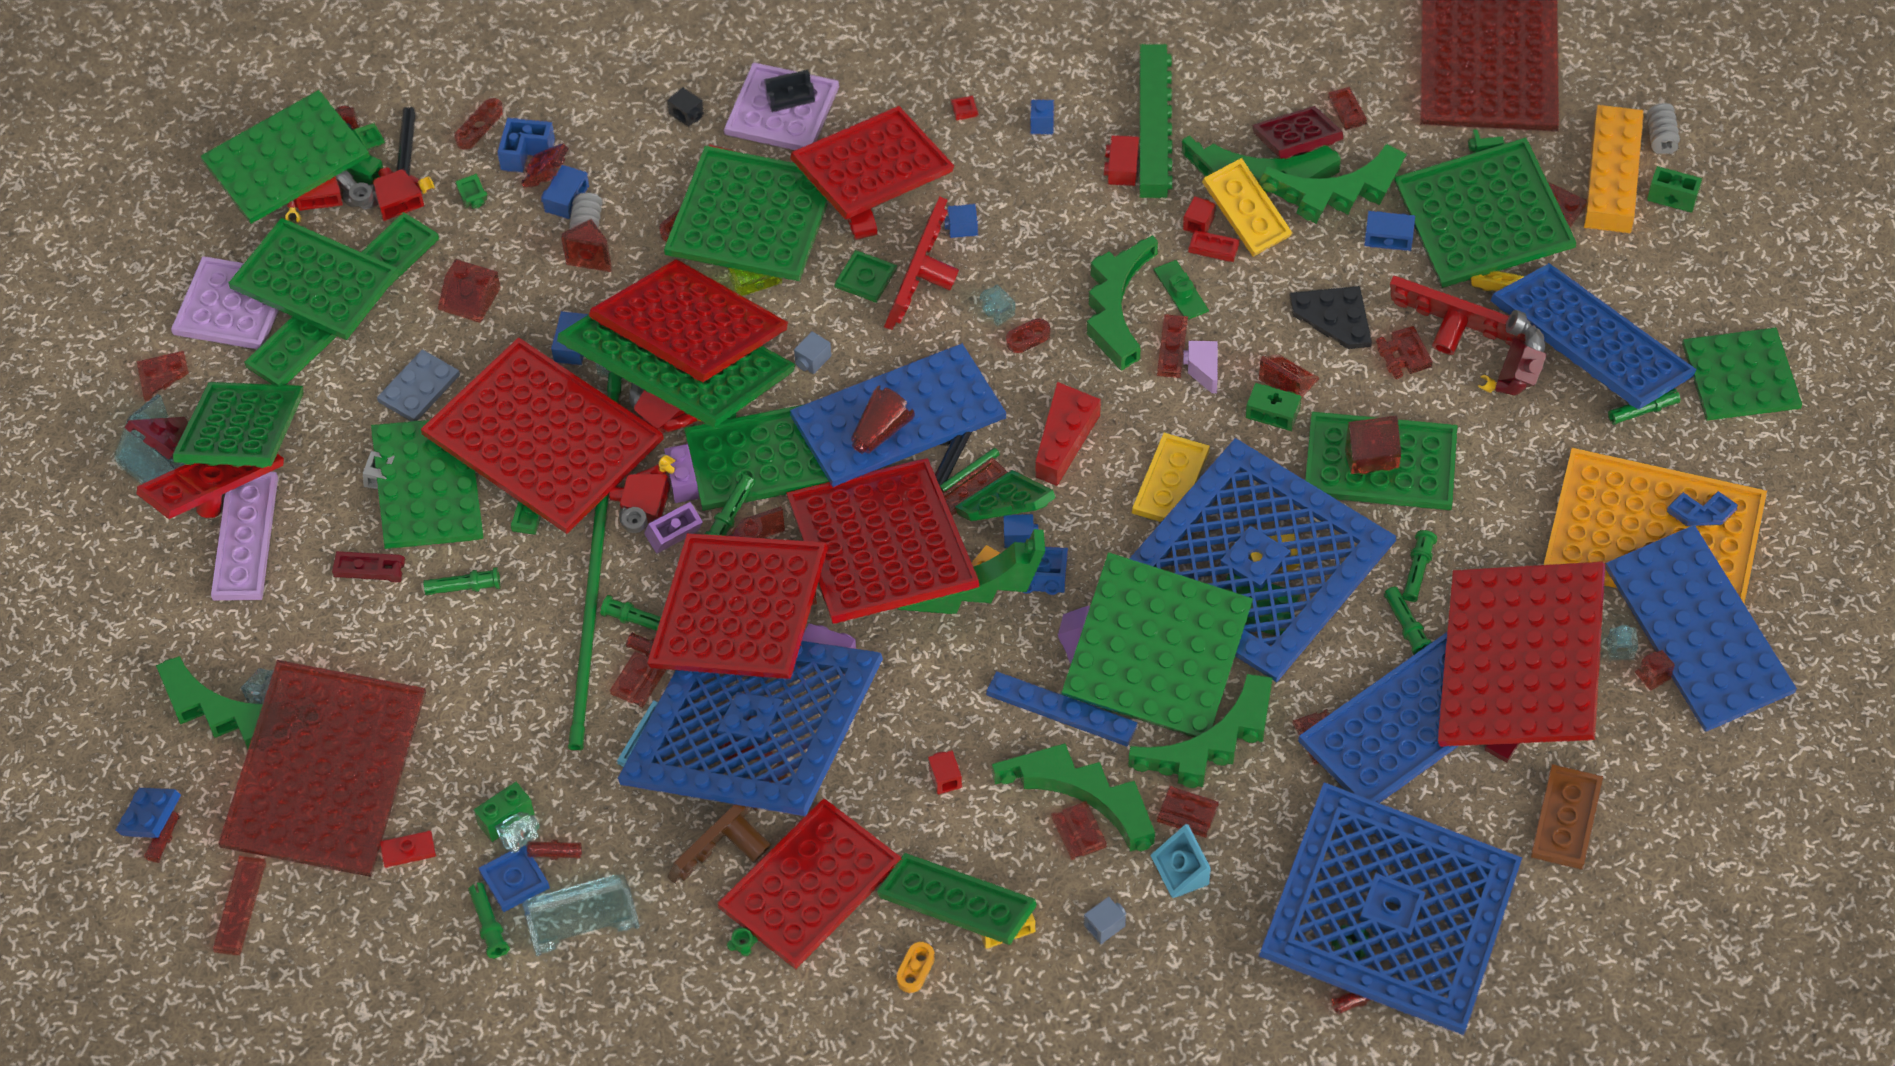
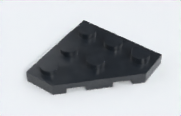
M1360 286L1290 293L1289 298L1295 318L1300 321L1304 320L1312 325L1313 329L1327 337H1332L1347 349L1372 346Z

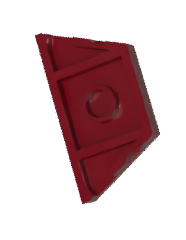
M185 417L129 420L124 428L129 432L137 430L146 436L143 440L144 443L156 449L167 459H174L173 453L188 425V421Z

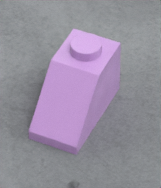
M1189 341L1188 350L1183 352V365H1188V374L1208 391L1217 393L1218 341Z

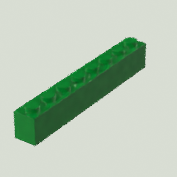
M1140 44V198H1167L1168 190H1172V176H1168V172H1172V158H1168V154H1172V140H1168V136H1172V123H1168V119H1172V105H1168V101H1172V88H1167V84H1172V71L1167 70V67L1172 65V53H1167V44Z

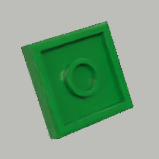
M855 250L835 281V288L877 303L897 271V265Z

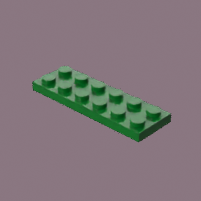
M907 853L902 855V859L895 865L877 891L881 899L1007 945L1013 942L1037 906L1035 898Z

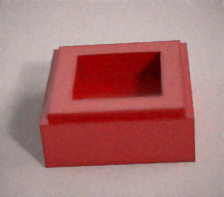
M973 95L951 99V106L956 121L978 116Z

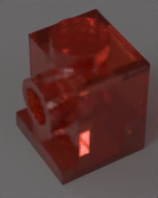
M1661 650L1645 656L1635 674L1652 691L1671 680L1675 664Z

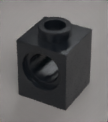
M684 87L667 100L669 114L687 127L691 126L694 122L700 121L704 115L702 100Z

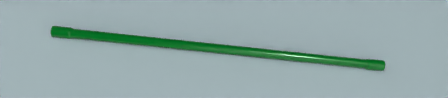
M610 372L608 374L607 396L619 404L622 377ZM609 494L595 506L573 717L568 742L570 750H583L584 725Z

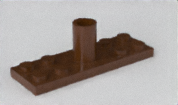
M783 760L778 762L772 769L783 765ZM787 774L782 775V776L778 777L777 779H778V781H781V780L787 778L788 775H787ZM734 804L673 863L667 877L674 884L680 878L685 881L694 872L693 868L698 864V861L704 863L713 853L712 850L716 847V844L724 836L753 863L756 862L769 849L771 843L744 817L752 809L756 812L759 808Z

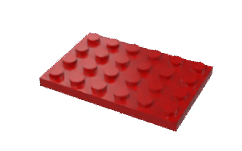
M900 106L791 152L790 159L845 220L953 172L955 166Z
M823 798L717 903L718 908L741 927L748 929L761 943L796 970L888 877L902 857Z

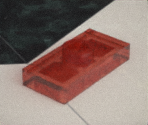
M1350 87L1328 92V99L1345 130L1367 124V118Z

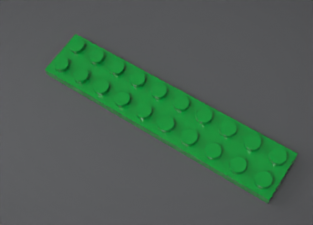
M403 212L362 253L398 268L399 275L392 282L393 284L439 240V235ZM292 316L244 364L247 369L270 384L278 386L287 385L337 336Z

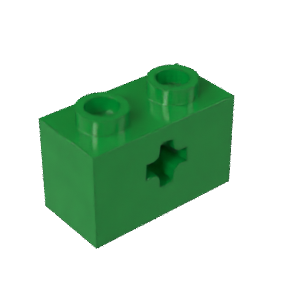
M1657 166L1651 181L1647 201L1693 213L1703 178Z
M1255 383L1246 405L1245 418L1292 431L1300 411L1302 396L1290 391L1279 390L1269 385Z
M514 782L473 809L478 826L491 842H494L535 814L531 798L517 782Z

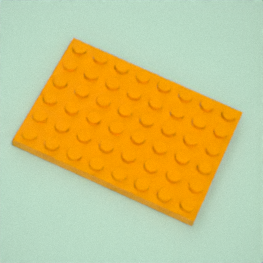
M1571 448L1544 565L1602 561L1606 565L1609 561L1690 527L1667 513L1668 506L1683 492L1703 506L1719 491L1738 504L1737 510L1722 525L1696 526V528L1745 604L1767 491ZM1605 569L1604 586L1617 588Z

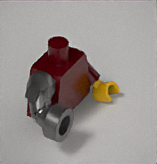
M1514 310L1507 320L1506 332L1516 336L1524 333L1526 342L1513 338L1498 381L1496 382L1487 375H1482L1481 378L1487 381L1484 386L1478 385L1482 390L1489 393L1496 390L1499 393L1518 395L1526 387L1535 386L1546 358L1544 335L1535 325L1531 326V322L1527 320L1525 313Z

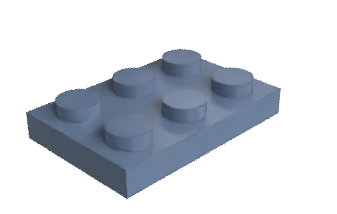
M422 349L377 396V400L406 419L418 421L460 376V372L458 369Z

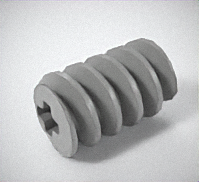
M1669 103L1654 105L1646 114L1651 147L1656 154H1671L1677 151L1679 147L1680 136L1674 113L1675 108Z
M581 193L574 198L568 235L573 242L578 244L594 243L595 236L598 234L603 202L600 196L593 193Z

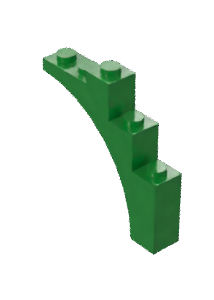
M1386 144L1378 156L1366 166L1339 177L1322 179L1298 177L1267 166L1259 184L1267 192L1299 206L1296 214L1302 216L1305 220L1317 224L1327 204L1347 215L1358 196L1380 205L1407 154Z
M1153 235L1140 240L1128 250L1121 251L1116 257L1109 251L1102 256H1097L1091 262L1090 276L1098 285H1095L1089 291V306L1097 314H1094L1087 320V335L1121 371L1140 360L1141 346L1129 331L1124 320L1121 305L1125 290L1133 276L1146 262L1158 254V240Z
M1247 674L1243 690L1234 707L1211 729L1190 740L1159 747L1130 746L1128 767L1140 772L1147 770L1158 771L1166 776L1178 774V784H1183L1187 788L1203 787L1208 761L1221 766L1234 764L1238 738L1248 743L1263 742L1272 678Z

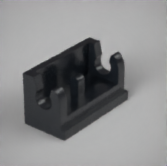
M808 69L764 79L766 97L771 112L815 102L813 83H811Z

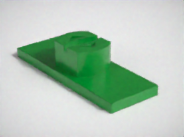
M1177 260L1153 269L1186 321L1209 312L1208 307L1195 289L1193 282Z

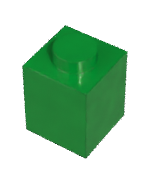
M371 155L347 169V172L353 176L351 178L356 183H366L370 186L374 185L373 181L379 178L378 173L383 168L382 160Z

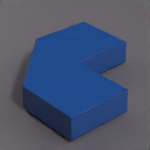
M1718 491L1702 506L1683 492L1668 506L1667 513L1686 526L1722 525L1737 510L1738 504Z

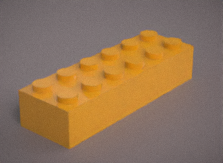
M1597 105L1593 127L1584 228L1631 233L1635 217L1644 110Z

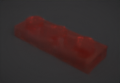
M1164 314L1157 376L1181 378L1188 316Z

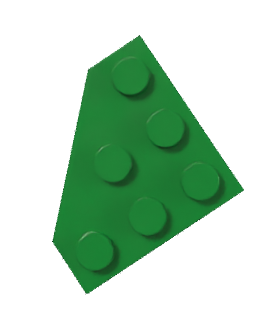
M1011 470L956 505L955 509L959 516L969 521H977L1036 511L1046 507L1056 497L1052 489Z

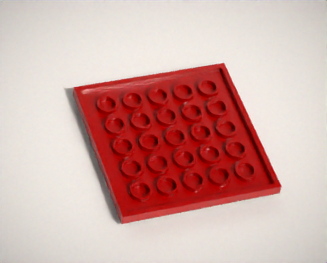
M677 259L592 307L589 313V317L596 320L599 324L608 327L618 335L627 338L637 346L646 349L656 357L667 361L675 368L686 372L701 382H705L786 331L788 322Z
M687 533L647 664L650 668L791 679L828 546L825 542Z

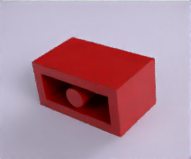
M1111 135V144H1106L1105 158H1109V162L1104 163V176H1108V185L1136 186L1139 137Z

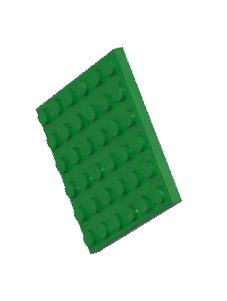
M1527 137L1395 177L1396 187L1408 214L1415 216L1414 227L1441 288L1471 280V277L1476 275L1484 276L1493 271H1501L1576 248V240Z
M704 146L666 242L664 254L800 282L829 201L793 162Z
M1108 552L1061 695L1193 738L1208 731L1213 726L1253 598Z

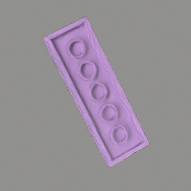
M269 472L225 493L211 591L213 601L262 600L278 482L277 472Z

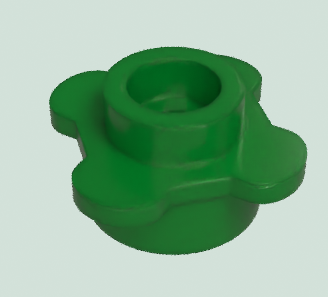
M736 928L731 936V940L727 942V948L730 951L736 950L740 952L742 956H749L753 944L758 942V938L748 929Z

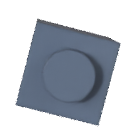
M812 331L794 349L796 365L803 371L808 370L815 374L832 356L831 343Z
M1107 897L1084 914V927L1100 944L1125 927L1126 912L1118 902L1114 903L1110 897Z

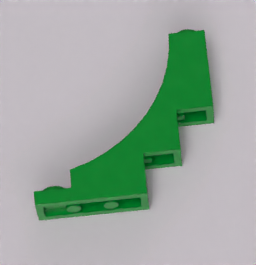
M1190 135L1182 139V154L1205 177L1241 158L1258 183L1267 166L1280 172L1303 178H1331L1340 172V155L1326 145L1288 159H1268L1237 154L1223 149L1214 143L1203 149L1201 143L1195 141Z
M1034 529L1030 539H1026L1025 543L1014 542L999 555L973 566L979 580L978 588L899 607L898 610L957 614L962 601L992 603L997 590L1027 592L1045 553L1044 530Z
M180 656L167 659L163 663L156 665L180 725L205 715L214 738L239 729L248 752L320 723L313 703L301 706L290 713L285 702L274 704L244 703L221 696L202 685L189 672Z
M1066 743L992 764V777L995 785L1000 783L1010 784L1017 778H1020L1024 789L1054 791L1089 804L1116 827L1125 840L1129 851H1145L1155 844V831L1135 780L1110 787L1100 762L1075 769Z

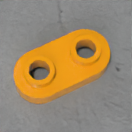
M917 942L909 948L897 972V984L902 991L914 993L923 986L935 959L934 950L931 945L925 942ZM921 955L926 957L923 961H919L916 958ZM914 978L915 981L913 983H907L906 979Z

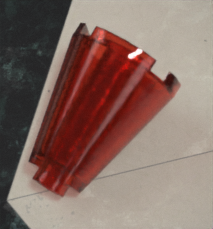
M878 385L873 390L851 437L852 447L861 454H864V452L871 453L915 417L914 410L908 411L905 407L907 405L905 399L887 387L880 390L881 386Z

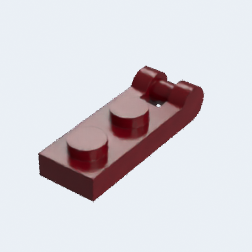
M336 551L332 574L333 577L401 582L403 576L401 568L404 567L406 559L398 554ZM385 565L392 567L391 569L385 568Z

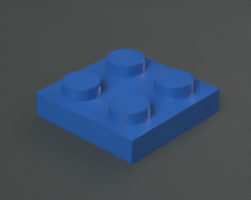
M138 788L126 812L121 817L116 831L122 836L158 838L181 794L176 789Z
M525 844L478 868L503 913L550 888L547 879Z

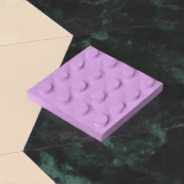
M753 62L724 128L725 135L797 150L814 143L818 139L838 91L839 81L810 75V80L814 87V103L771 112L766 97L764 79L794 73L795 71Z
M203 256L171 330L173 335L258 349L266 342L279 310L230 289L228 282L244 263Z

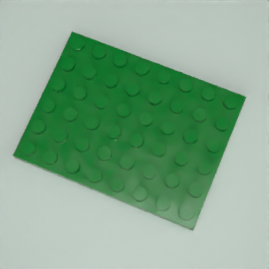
M589 314L558 333L557 342L563 344L568 349L574 350L588 360L594 361L606 370L623 377L626 381L632 382L643 388L646 392L652 393L663 399L666 403L672 404L683 410L686 414L692 415L713 428L793 373L796 365L769 349L760 346L705 382H701L686 372L675 368L667 361L656 357L646 349L637 346L627 338L618 335L608 327L599 324L596 320L590 318Z

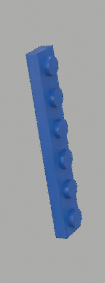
M997 671L986 691V695L1126 747H1128L1137 728L1138 722Z

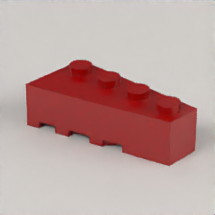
M1057 382L1035 461L1036 478L1058 486L1100 417L1101 399Z

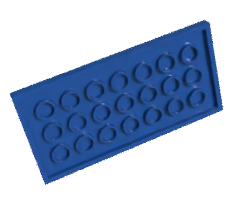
M1550 263L1493 293L1490 300L1500 310L1509 315L1514 310L1525 313L1527 320L1531 322V326L1535 325L1543 333L1545 342L1638 410L1692 378L1697 370Z
M962 343L790 410V416L830 484L834 487L943 444L948 440H953L957 435L973 432L1006 419V411Z
M1695 525L1606 563L1605 569L1705 732L1796 692V686Z
M1447 632L1299 736L1298 742L1346 791L1381 803L1458 747H1440L1438 743Z

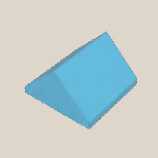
M1185 824L1151 854L1172 898L1209 885L1210 866L1189 825Z

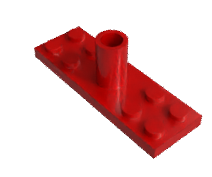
M939 196L926 223L884 324L886 329L893 330L896 323L901 324L905 312H907L911 303L912 295L919 283L918 280H915L916 276L949 291L957 277L959 269L925 255L926 252L930 253L948 213V210L945 209L948 200Z
M1395 275L1392 277L1390 282L1391 300L1394 301L1395 305L1402 308H1407V306L1415 308L1419 314L1424 316L1431 314L1443 318L1432 344V347L1439 352L1454 355L1466 327L1482 332L1486 338L1496 340V338L1502 339L1509 346H1511L1513 338L1526 342L1524 333L1516 336L1506 332L1508 315Z
M277 453L272 466L264 468L249 465L235 467L225 464L215 466L201 463L185 464L137 486L136 494L168 519L196 507V512L199 516L215 518L221 513L222 494L284 465V458Z

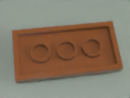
M1552 764L1531 858L1583 870L1603 776Z

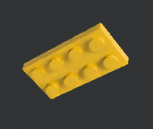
M1242 158L1203 179L1202 183L1252 257L1292 235L1293 232Z
M1163 433L1132 507V514L1162 522L1198 481L1210 452V446Z

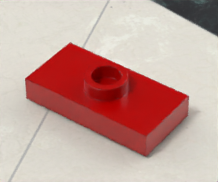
M1194 230L1188 253L1234 262L1240 240Z
M431 830L380 841L385 868L436 857Z

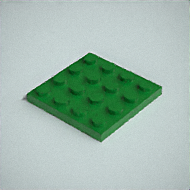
M1777 327L1683 339L1682 346L1687 362L1697 369L1694 373L1693 381L1706 421L1801 409L1802 401Z

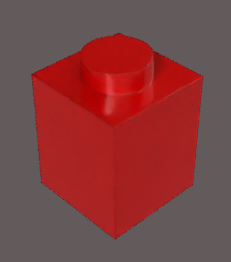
M1194 196L1184 215L1183 230L1191 233L1194 230L1208 232L1215 218L1216 203Z
M953 750L937 752L933 756L928 757L929 772L937 795L962 788V775Z

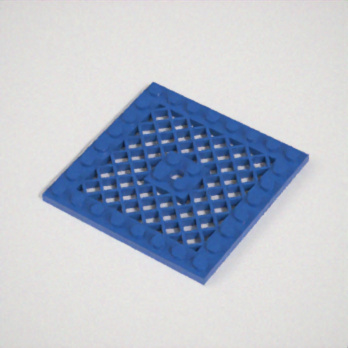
M1235 438L1129 559L1159 569L1161 567L1174 566L1175 574L1194 578L1197 581L1199 577L1212 576L1213 583L1207 584L1222 589L1232 588L1234 593H1236V587L1249 586L1250 593L1241 595L1253 598V608L1250 609L1248 617L1254 616L1256 624L1245 625L1235 656L1265 676L1271 677L1277 683L1396 542V536ZM1249 480L1250 486L1236 487V481ZM1253 480L1256 481V482H1258V483L1261 484V485H1255V486H1254ZM1232 482L1233 489H1226ZM1269 492L1270 499L1256 500L1257 493ZM1273 492L1280 497L1274 498ZM1252 495V501L1239 503L1238 496ZM1234 497V504L1222 505L1221 498ZM1217 499L1218 506L1210 507ZM1289 504L1290 511L1276 512V506ZM1293 504L1300 508V510H1294ZM1271 507L1272 513L1259 515L1258 508ZM1254 509L1255 516H1241V511ZM1237 511L1238 518L1224 520L1223 513ZM1207 515H1220V521L1207 522L1206 520ZM1309 516L1310 523L1296 524V518ZM1202 517L1203 523L1195 524ZM1313 517H1315L1316 519L1320 520L1321 522H1315V523H1314V518H1313ZM1292 520V526L1279 527L1278 521ZM1274 521L1275 528L1262 530L1261 523ZM1257 524V529H1255L1252 526H1249L1248 529L1244 532V525ZM1239 526L1240 533L1227 535L1226 528ZM1222 529L1223 535L1209 537L1208 530ZM1329 529L1330 536L1317 537V530ZM1334 530H1336L1337 532H1339V533H1341V534H1339V535H1334ZM1205 532V538L1192 540L1191 533ZM1312 532L1313 538L1299 540L1298 533ZM1187 534L1188 540L1181 541L1182 538ZM1294 534L1295 541L1282 542L1281 535ZM1268 536H1277L1278 542ZM1349 541V549L1337 550L1336 543ZM1230 542H1236V543L1229 549L1228 543H1230ZM1224 543V551L1212 552L1211 545ZM1332 544L1333 551H1319V545ZM1207 546L1208 553L1194 555V547ZM1314 546L1315 553L1302 555L1301 548ZM1189 548L1190 555L1177 557L1176 550ZM1297 548L1298 556L1290 557L1291 550L1289 549ZM1172 551L1173 558H1166ZM1253 552H1258L1263 556L1260 561L1256 562L1251 561L1249 557ZM1347 557L1340 565L1339 558ZM1221 559V566L1214 567L1213 560ZM1335 559L1336 566L1322 568V560ZM1209 561L1210 568H1196V562ZM1317 561L1318 568L1305 570L1304 563ZM1192 563L1193 570L1179 572L1178 565ZM1299 564L1301 571L1287 572L1286 565ZM1282 566L1283 573L1275 574ZM1229 573V581H1216V575ZM1233 573L1241 577L1242 579L1234 580ZM1331 575V577L1325 582L1324 576ZM1320 576V584L1307 585L1306 578ZM1302 579L1303 586L1290 588L1289 580ZM1285 582L1286 588L1272 590L1271 583ZM1267 584L1268 591L1254 592V586L1262 590ZM1317 592L1310 600L1309 593ZM1305 594L1306 601L1292 602V595ZM1287 596L1288 604L1275 605L1274 598ZM1270 599L1271 606L1257 608L1256 600ZM1302 610L1295 618L1294 611ZM1290 611L1291 619L1277 620L1276 613ZM1272 614L1273 621L1259 622L1260 615ZM1287 628L1280 636L1279 629ZM1275 629L1276 637L1262 638L1261 631ZM1257 632L1258 638L1250 633Z
M801 641L791 679L778 678L767 684L764 681L770 679L769 677L752 676L742 680L744 675L726 674L720 677L719 673L675 670L619 774L618 781L620 785L806 816L883 660L881 652ZM816 672V675L806 680L804 679V676ZM837 675L840 677V678H838V679H836V680H834V681H832V682H830V683H827V681H826V680H828V679H830V678H833V677H835V676H837ZM710 678H716V680H713L705 685L703 684L704 681ZM798 679L800 680V683H797L788 688V684ZM738 680L739 683L726 688V685ZM820 683L823 684L822 687H819L813 691H811L810 689ZM761 684V687L749 692V688ZM781 687L784 688L783 691H781V692H779V693H777V694H774V695L771 694V692H773V691H775V690H777V689H779V688H781ZM722 688V691L712 696L709 695V693ZM806 690L807 694L796 699L794 698L795 695ZM829 694V698L818 703L817 699ZM702 696L706 697V699H703L695 704L693 703L694 700ZM726 699L729 701L719 707L715 706ZM790 699V702L784 704V700ZM813 702L814 705L801 710L800 707ZM709 707H711V708L713 709V710L708 711V712H706V713H704V714H702V715L699 714V712H701V711H703V710H705V709H707V708H709ZM794 710L797 711L796 714H794V715H792V716H790V717H787V718L784 717V715H786V714H788V713H790V712H792V711H794ZM819 713L820 717L808 722V718ZM690 716H696V718L685 723L682 721ZM750 716H756V717L750 719L749 721H746V719H747L748 717H750ZM718 718V722L706 727V723ZM802 721L804 723V725L799 726L793 730L790 728L791 726L798 724ZM700 726L702 727L701 730L691 735L689 734V731ZM785 729L787 730V733L775 738V734ZM718 732L719 736L712 738L711 735ZM809 733L811 735L799 742L797 738ZM685 734L686 737L673 743L672 739ZM705 738H708V740H709V741L704 742V743H702V744H700V745H698V746L695 745V743H697V742H699V741H701V740H703V739H705ZM729 741L731 742V745L721 750L718 749L719 746ZM791 741L794 742L793 745H791V746H789V747H787V748H785V749H783V750H782L781 747H780V746H783V745H785V744H787V743H789V742H791ZM691 745L692 749L679 754L678 751ZM752 745L754 746V749L743 754L741 753V750ZM714 749V753L702 758V754ZM774 749L778 751L766 758L764 756V754ZM737 753V757L725 762L724 758ZM800 753L801 756L788 761L787 758ZM675 754V757L665 762L662 761L663 758ZM696 757L698 758V761L693 762L687 766L685 765V762L690 761ZM760 757L761 759L760 761L753 763L751 765L747 764V762L755 758ZM783 760V765L771 769L770 766ZM718 761L721 762L720 765H718V766H716V767H714V768H712V769H710V770L708 769V766H710V765H712V764H714V763H716V762H718ZM741 765L744 766L743 769H741V770H739V771H737V772H735V773H733V774H732L731 771H730V770H733V769H735V768H737V767H739V766H741ZM767 769L768 772L755 778V773ZM787 773L791 774V776L781 781H778L777 779L778 777L785 775Z
M1324 782L1259 957L1464 1035L1522 857ZM1351 824L1355 833L1346 835L1342 827ZM1335 830L1339 838L1330 841ZM1376 834L1380 842L1371 845L1367 836ZM1359 839L1364 848L1355 851L1351 842ZM1400 843L1405 852L1396 854L1392 846ZM1343 845L1347 854L1338 856L1334 848ZM1384 849L1388 858L1380 860L1376 851ZM1327 851L1331 859L1323 862ZM1425 853L1430 861L1421 864L1417 855ZM1368 855L1372 863L1364 866L1359 857ZM1409 858L1414 867L1405 870L1400 861ZM1352 860L1356 869L1347 872L1343 863ZM1450 862L1455 871L1446 874L1442 865ZM1393 864L1397 873L1388 875L1384 867ZM1336 866L1340 874L1331 877L1327 869ZM1434 868L1438 877L1430 879L1426 870ZM1377 870L1379 874L1375 873L1372 881L1368 872ZM1475 872L1479 881L1471 883L1467 874ZM1318 873H1320L1323 880L1315 883ZM1418 874L1422 882L1414 885L1409 876ZM1361 876L1365 884L1356 887L1351 878ZM1459 877L1464 886L1455 889L1451 880ZM1344 881L1349 890L1340 893L1335 884ZM1443 883L1448 892L1439 895L1434 886ZM1328 887L1332 896L1323 899L1319 890ZM1484 887L1481 897H1479L1476 889ZM1427 889L1431 898L1423 900L1426 892L1422 890ZM1369 891L1364 902L1361 893ZM1312 893L1315 902L1307 904ZM1468 893L1472 902L1464 904L1460 895ZM1353 897L1357 906L1348 908L1344 899ZM1452 898L1456 908L1448 910L1443 901ZM1393 902L1398 906L1399 910H1390L1385 903ZM1337 903L1341 911L1332 914L1327 905ZM1436 904L1440 913L1432 916L1427 907ZM1320 908L1324 917L1315 920L1311 911ZM1477 908L1474 918H1472L1469 911ZM1420 911L1424 919L1416 922ZM1361 912L1358 921L1362 923L1357 924L1353 915ZM1461 914L1466 923L1457 926L1452 917ZM1304 915L1308 923L1299 926ZM1345 918L1350 927L1341 930L1336 921ZM1445 920L1450 929L1440 931L1436 923ZM1329 924L1333 933L1324 936L1320 927ZM1429 926L1433 935L1424 937L1420 928ZM1371 928L1375 937L1366 940L1361 930ZM1312 930L1317 939L1307 942L1303 933ZM1469 930L1467 939L1465 940L1461 932ZM1413 933L1417 941L1408 943L1406 939L1409 940ZM1354 934L1358 943L1349 945L1345 936ZM1454 935L1458 945L1450 947L1445 938ZM1396 937L1400 947L1391 949L1387 940ZM1338 940L1342 949L1332 951L1329 942ZM1437 941L1442 950L1433 953L1429 944ZM1379 943L1384 952L1375 955L1370 946ZM1421 947L1426 956L1417 959L1412 950ZM1363 949L1367 959L1358 961L1354 952ZM1462 951L1458 962L1454 954ZM1405 953L1409 962L1400 965L1396 956ZM1447 957L1451 966L1442 969L1438 960ZM1388 959L1393 968L1384 971L1379 962ZM1430 963L1435 972L1426 975L1421 966ZM1414 969L1418 978L1409 981L1405 972ZM1455 973L1451 984L1447 975ZM1439 979L1444 988L1435 991L1430 982Z

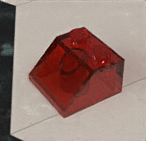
M455 259L445 275L438 310L481 323L501 289L498 272Z
M1397 415L1348 422L1345 453L1351 474H1366L1371 471H1388L1399 468L1401 447Z

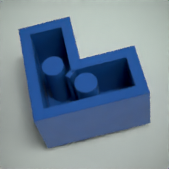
M507 118L497 152L501 170L523 172L528 155L551 157L555 142L552 122Z

